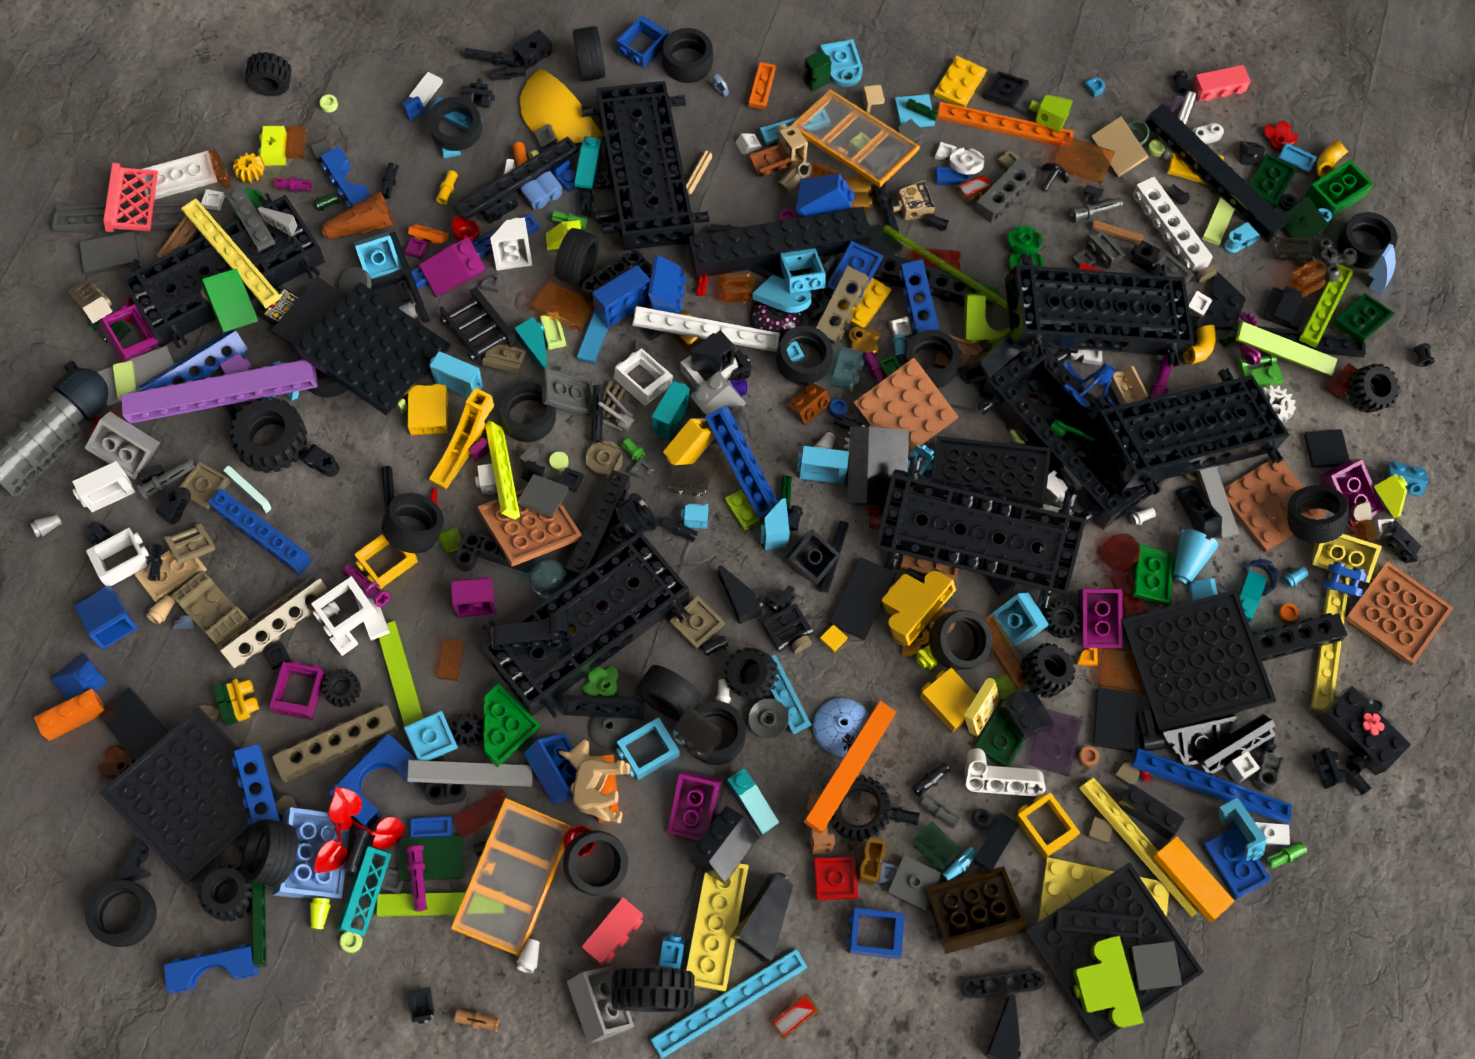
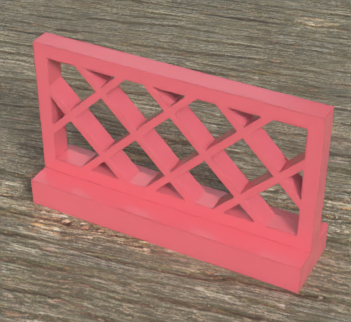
M112 163L104 214L106 232H114V228L151 231L158 171L121 168L120 163ZM131 174L135 178L131 179L130 181H127L124 178V175ZM145 176H153V179L148 183H146L142 178H144ZM140 181L143 186L138 189L132 186V184ZM129 187L133 192L125 195L122 190ZM148 189L151 194L144 197L140 192ZM137 195L141 200L134 204L130 199ZM127 201L131 206L123 210L120 205ZM146 203L149 208L142 212L138 207ZM135 209L139 214L131 218L128 213ZM123 216L128 219L125 223H117L118 219ZM143 217L147 221V225L138 224L136 221Z

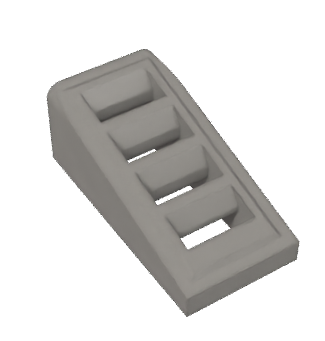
M263 207L258 208L263 221L293 236L297 228L293 215Z

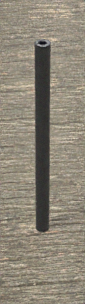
M391 232V240L423 323H427L430 319L396 232Z

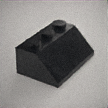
M726 805L692 849L690 863L723 884H726L757 842L759 836L743 815Z

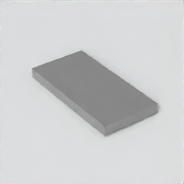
M167 346L128 360L134 364L137 387L175 364ZM113 366L97 372L103 377L108 386L107 405L110 406L120 402L121 400L118 399ZM180 376L174 377L173 381L180 379Z

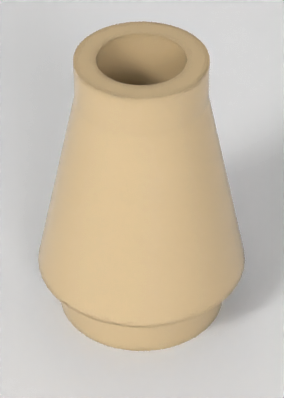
M166 595L148 609L147 618L157 625L164 622L172 606L175 604V600Z

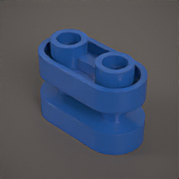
M1336 561L1333 564H1329L1327 572L1332 573L1331 580L1324 579L1323 587L1361 597L1363 589L1358 588L1359 581L1366 582L1368 575L1364 574L1365 570L1353 567L1351 570L1345 568L1346 564ZM1340 576L1352 579L1350 585L1340 583Z

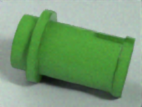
M630 438L623 441L624 444L621 447L632 456L633 460L639 461L640 458L644 457V449L639 448Z

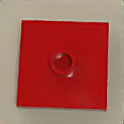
M855 856L813 859L816 901L858 899Z

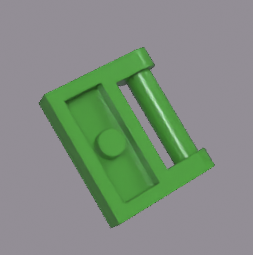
M1268 353L1265 356H1261V362L1258 364L1268 363L1269 366L1252 370L1248 369L1247 366L1252 365L1246 363L1244 358L1238 359V367L1242 377L1253 375L1260 388L1283 383L1284 379L1275 355Z

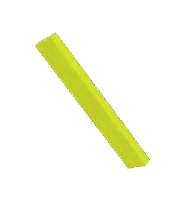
M488 421L485 427L501 513L516 520L520 517L504 429L494 422Z

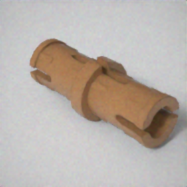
M457 1009L454 1022L473 1026V1029H478L479 1027L497 1032L500 1018L482 1015V1012L479 1011L474 1013Z

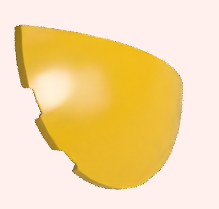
M539 69L527 80L521 92L520 107L523 121L531 132L534 133L545 125L550 124L558 138L557 143L567 136L574 143H583L584 137L602 138V133L591 116L582 117V104L557 78L545 70Z

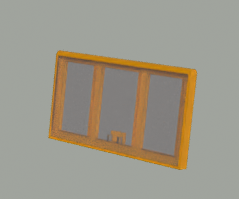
M829 90L791 125H795L806 140L878 187H881L920 148L913 141L832 90Z
M505 798L450 929L519 957L530 937L565 849L563 843L564 835L572 826Z

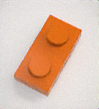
M418 224L410 226L408 234L414 235V238L419 240L428 239L433 244H441L447 241L449 237L447 232Z

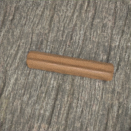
M1094 220L1091 228L1097 232L1103 230L1107 235L1140 244L1144 238L1143 234L1098 220Z

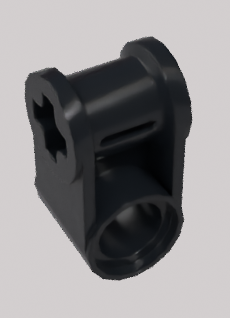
M312 444L301 458V461L308 467L328 477L336 476L340 470L334 456L315 444Z
M185 487L168 489L156 508V514L169 524H176L181 519L191 499L190 491Z

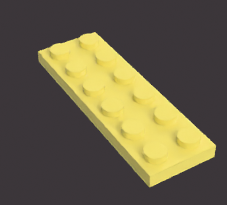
M740 864L726 884L705 872L687 964V971L693 972L695 976L694 986L726 992L735 940L731 938V935L739 922L749 865Z

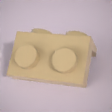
M1129 366L1124 372H1116L1110 380L1112 382L1110 386L1120 405L1145 400L1148 397V393L1134 366Z

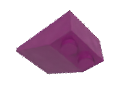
M469 237L449 246L419 264L436 297L485 274L486 270Z
M1350 459L1319 476L1323 486L1333 487L1346 497L1349 509L1348 523L1351 527L1361 523L1355 522L1350 515L1351 508L1357 503L1370 502L1372 516L1384 511L1362 459Z
M1122 589L1078 590V608L1080 610L1079 614L1081 613L1082 622L1080 624L1082 648H1123Z
M685 769L679 773L667 831L668 834L698 841L712 825L722 778Z

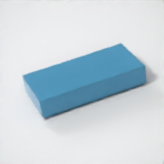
M1285 143L1278 159L1309 174L1317 157Z

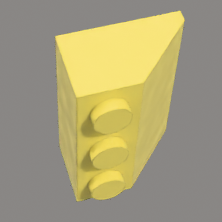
M1342 534L1336 540L1314 544L1312 565L1328 569L1329 564H1333L1336 561L1346 564L1345 568L1351 570L1353 567L1364 569V574L1368 575L1366 582L1369 583L1382 546Z

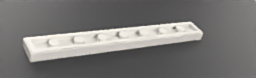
M637 306L635 307L632 325L707 339L710 334L721 330L735 345L777 352L780 333Z

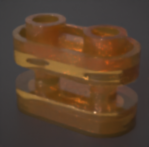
M1312 261L1296 269L1292 273V288L1303 292L1301 297H1304L1326 285V264L1323 261Z
M751 274L721 275L719 277V287L721 288L719 290V299L724 303L751 302L755 292L753 288L755 285L754 276Z

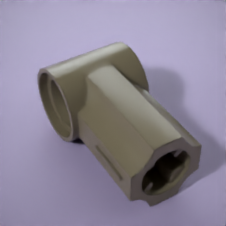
M793 161L788 172L778 181L780 189L789 194L803 178L810 176L812 171L811 165L807 162Z

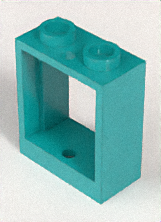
M671 382L652 416L653 434L670 441L689 407V388L684 383Z

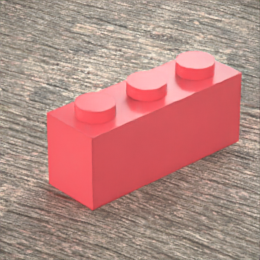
M1244 65L1198 74L1195 76L1192 88L1198 101H1209L1232 94H1242L1246 92L1251 80Z
M623 897L584 943L582 950L599 965L603 966L605 963L608 965L616 955L614 953L619 946L622 948L629 940V933L632 930L636 931L643 923L641 920L643 918L642 912Z

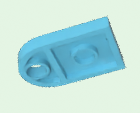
M854 40L821 45L820 50H823L832 60L830 80L841 87H850L857 84L862 77L863 69ZM850 76L852 79L846 80L843 77Z
M772 275L753 293V300L784 312L795 313L803 311L810 306L811 293L809 290L790 293L785 279Z

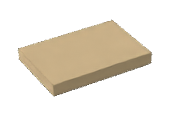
M1122 116L1092 135L1093 140L1118 177L1149 158Z
M170 550L161 555L163 564L160 568L161 579L159 581L147 579L148 566L134 575L155 603H158L166 595L170 596L200 571L203 570L205 572L207 569L198 557L178 565Z

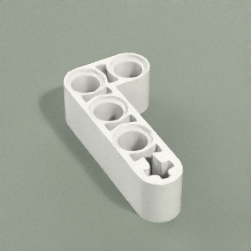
M978 748L970 750L967 754L965 780L966 787L970 791L1039 796L1046 790L1043 774L1037 769L987 766L985 752Z

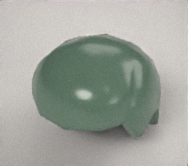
M1137 120L1128 123V127L1141 146L1144 145L1149 137L1147 124Z

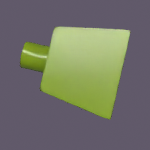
M1045 95L1042 103L1032 100L1029 110L1038 113L1037 123L1061 132L1070 113L1073 100Z

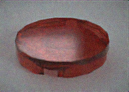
M1118 534L1112 536L1104 543L1101 554L1102 559L1113 570H1125L1132 567L1135 561H1138L1141 549L1133 536Z

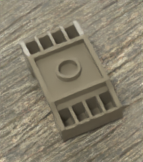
M203 570L171 595L216 645L250 621Z

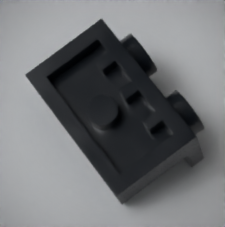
M1396 520L1391 521L1380 536V539L1405 564L1418 561L1419 557L1416 554L1422 546Z

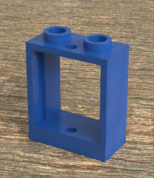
M641 15L616 40L617 52L621 56L630 59L635 65L644 68L662 50L664 40L668 36V31ZM641 32L656 41L643 55L628 46Z
M854 908L853 913H849L848 926H851V935L847 934L846 947L849 948V954L899 960L902 956L905 914ZM859 916L894 920L891 950L857 946Z

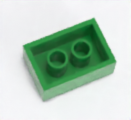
M1349 160L1313 183L1305 197H1309L1318 210L1321 208L1328 209L1333 218L1367 196L1374 183Z

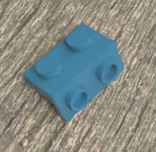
M1388 461L1386 471L1388 478L1395 474L1402 476L1407 482V486H1405L1407 494L1423 495L1429 482L1426 469L1419 466H1408L1401 462Z

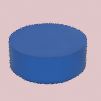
M835 398L830 402L829 412L832 416L836 417L837 413L844 416L847 413L848 405L845 400Z

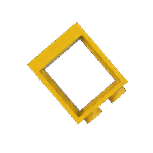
M383 534L354 554L357 559L355 564L361 572L365 570L368 574L366 576L367 579L371 582H377L381 589L418 562L415 553L399 550L405 559L378 577L365 561L390 544Z
M1051 792L1046 796L1041 794L1033 800L1035 803L1028 807L1026 804L1017 811L1018 815L1015 818V821L1020 824L1019 826L1043 859L1058 851L1080 834L1077 827ZM1045 803H1048L1068 831L1049 845L1045 844L1026 818V816Z

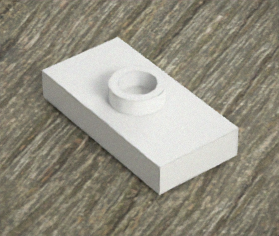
M1255 822L1266 838V845H1290L1289 825Z

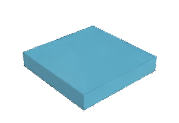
M929 94L895 97L900 126L910 119L919 127L935 125V121L929 119V116L925 117L914 112V109L906 108L907 101L913 99L916 103L920 102L932 110Z
M442 711L404 727L418 761H430L458 748Z

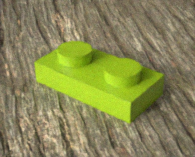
M742 490L725 498V503L743 531L760 523V518L757 517Z

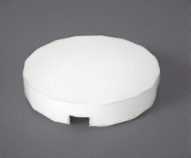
M960 148L951 153L949 164L954 171L961 174H975L983 169L984 157L977 150L970 148L969 150H964V148Z

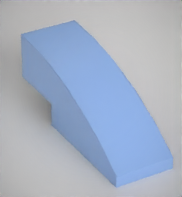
M1389 243L1369 273V276L1373 277L1374 280L1368 288L1380 295L1388 285L1395 270V251L1392 244Z

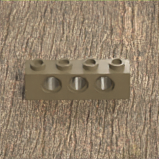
M847 266L816 327L825 333L829 340L835 344L837 340L840 341L845 332L843 330L844 326L850 323L854 307L857 308L860 304L862 291L865 292L869 286L868 276ZM849 286H855L856 291L854 293H848L847 288ZM841 302L848 303L846 309L841 310L838 308ZM838 318L840 320L837 326L830 325L832 319Z
M86 279L67 290L76 305L92 323L113 312L109 307L112 303L94 282L90 284Z

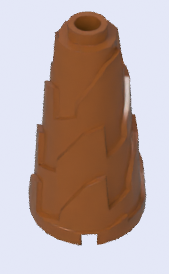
M377 192L351 206L350 209L336 214V217L323 223L324 227H321L325 238L334 239L348 237L357 233L363 234L373 230H382L394 226V222L382 193Z

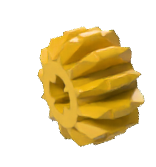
M246 152L245 156L239 155V159H234L235 165H233L235 175L244 183L246 181L252 183L254 179L258 181V177L263 176L265 167L259 156L256 157L254 153L249 156Z

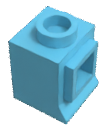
M702 504L685 505V509H681V520L684 521V525L689 528L707 529L709 504L703 506Z

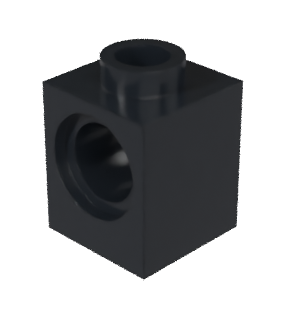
M1142 240L1139 246H1134L1131 252L1133 257L1130 263L1149 272L1152 268L1151 265L1156 262L1161 249Z

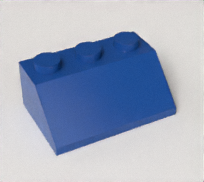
M659 255L654 256L648 292L654 310L680 314V310L683 308L682 297L685 295L684 284L687 282L686 275L682 273L679 265Z
M565 733L538 739L524 752L553 804L567 801L573 797L571 785L575 782L577 770L568 759L559 754V751L570 752L573 748Z

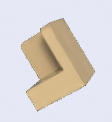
M881 85L864 87L862 98L866 112L870 113L871 105L883 104L885 100Z

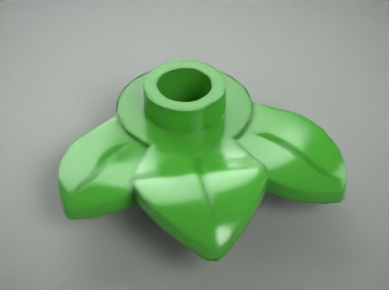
M613 665L606 668V670L601 667L595 668L588 674L590 681L581 686L583 692L589 696L613 697L618 689L616 683L619 676L618 671Z

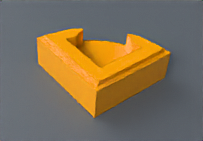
M1097 648L1085 649L1078 657L1077 665L1096 667L1098 665Z

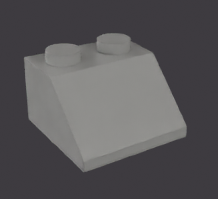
M719 371L690 395L706 415L721 407L728 406L729 410L747 404L729 380Z

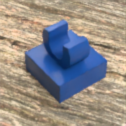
M418 96L414 98L409 97L402 103L410 121L425 113L421 99Z

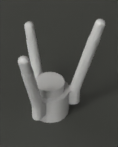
M606 390L608 396L624 414L621 413L619 415L599 401L598 405L617 418L615 422L618 423L615 424L603 419V424L614 427L621 432L623 430L627 432L635 422V419L632 418L633 414L628 412L609 390Z

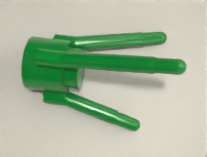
M1057 419L1051 425L1055 433L1062 438L1069 431L1085 439L1095 441L1093 437Z

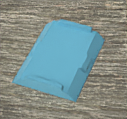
M1207 578L1188 584L1190 601L1218 594L1215 579Z

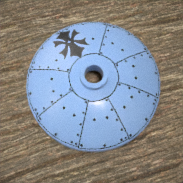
M849 698L829 700L815 714L813 720L814 737L820 747L826 752L844 757L870 714L863 705ZM845 720L847 725L843 726L840 722Z

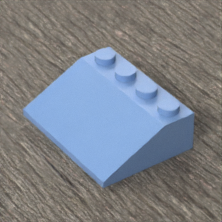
M290 807L283 812L282 822L292 825L297 832V855L289 877L283 884L274 886L273 895L292 898L342 899L345 876L343 867L345 862L338 869L329 872L316 873L313 868L315 857L320 847L328 840L338 841L334 831L335 825L330 821L327 812ZM350 828L348 830H340L341 845L347 849Z

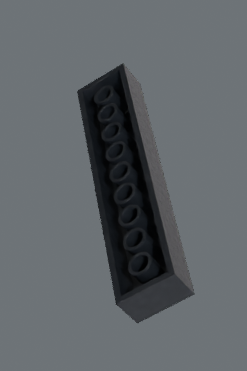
M857 207L690 236L689 251L695 276L698 278L705 275L713 276L747 270L753 267H764L770 264L776 265L780 263V253L815 248L819 257L844 253L851 241L870 248L872 235L864 207Z

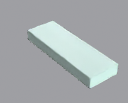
M227 466L223 470L226 476L265 513L271 510L269 502L233 468Z

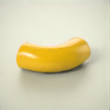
M1339 139L1332 142L1321 153L1316 162V171L1321 178L1335 170V163L1348 153Z
M1207 325L1196 329L1197 343L1183 353L1184 361L1187 364H1197L1205 361L1211 355L1216 342L1214 325Z

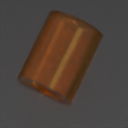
M1363 520L1356 524L1360 540L1370 543L1378 540L1372 520Z

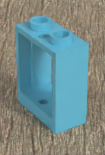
M815 248L780 253L781 271L790 293L825 288V271ZM813 268L815 272L798 276H791L790 271Z
M440 351L436 357L434 356L431 359L430 368L435 384L446 385L447 389L467 398L475 387L480 390L483 387L478 367Z
M804 446L803 453L799 452L797 472H800L799 479L844 484L849 451Z
M660 718L653 720L617 741L618 748L616 752L621 760L625 759L630 764L629 774L631 777L635 776L637 780L642 779L680 756L679 749ZM654 730L667 753L638 768L626 745Z

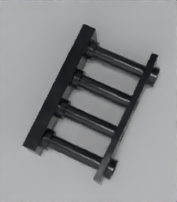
M474 287L470 290L472 298H470L469 302L449 313L442 306L439 307L441 313L439 318L444 326L448 325L466 348L471 361H476L481 366L483 365L480 358L481 354L502 342H507L511 348L517 345L512 330L480 290ZM473 307H479V313L458 325L452 320ZM482 319L490 321L488 325L467 337L462 332ZM493 330L499 332V336L477 349L471 344Z

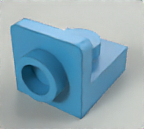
M676 933L664 936L659 962L660 966L680 969L685 938Z

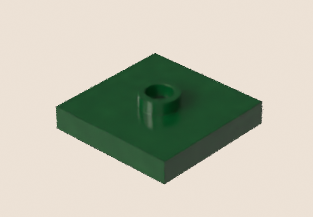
M1306 197L1282 215L1288 221L1285 229L1299 247L1329 225L1309 197Z

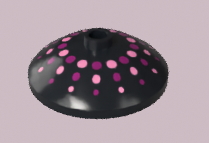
M755 301L750 310L752 328L780 333L779 342L787 331L794 327L802 326L804 321L803 311L789 313L780 310V312H776L774 310L779 309Z

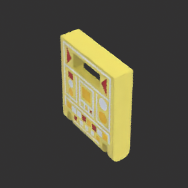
M992 678L986 679L973 702L964 712L969 733L976 737H979L1000 702L996 682Z

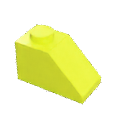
M580 220L561 222L546 233L547 250H558L563 238L571 228L581 230Z
M1397 474L1374 486L1394 519L1401 516L1407 488L1405 487L1407 482L1402 476Z

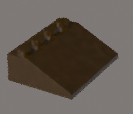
M1004 866L993 869L991 873L984 871L925 887L937 934L945 954L1025 932L1027 920Z

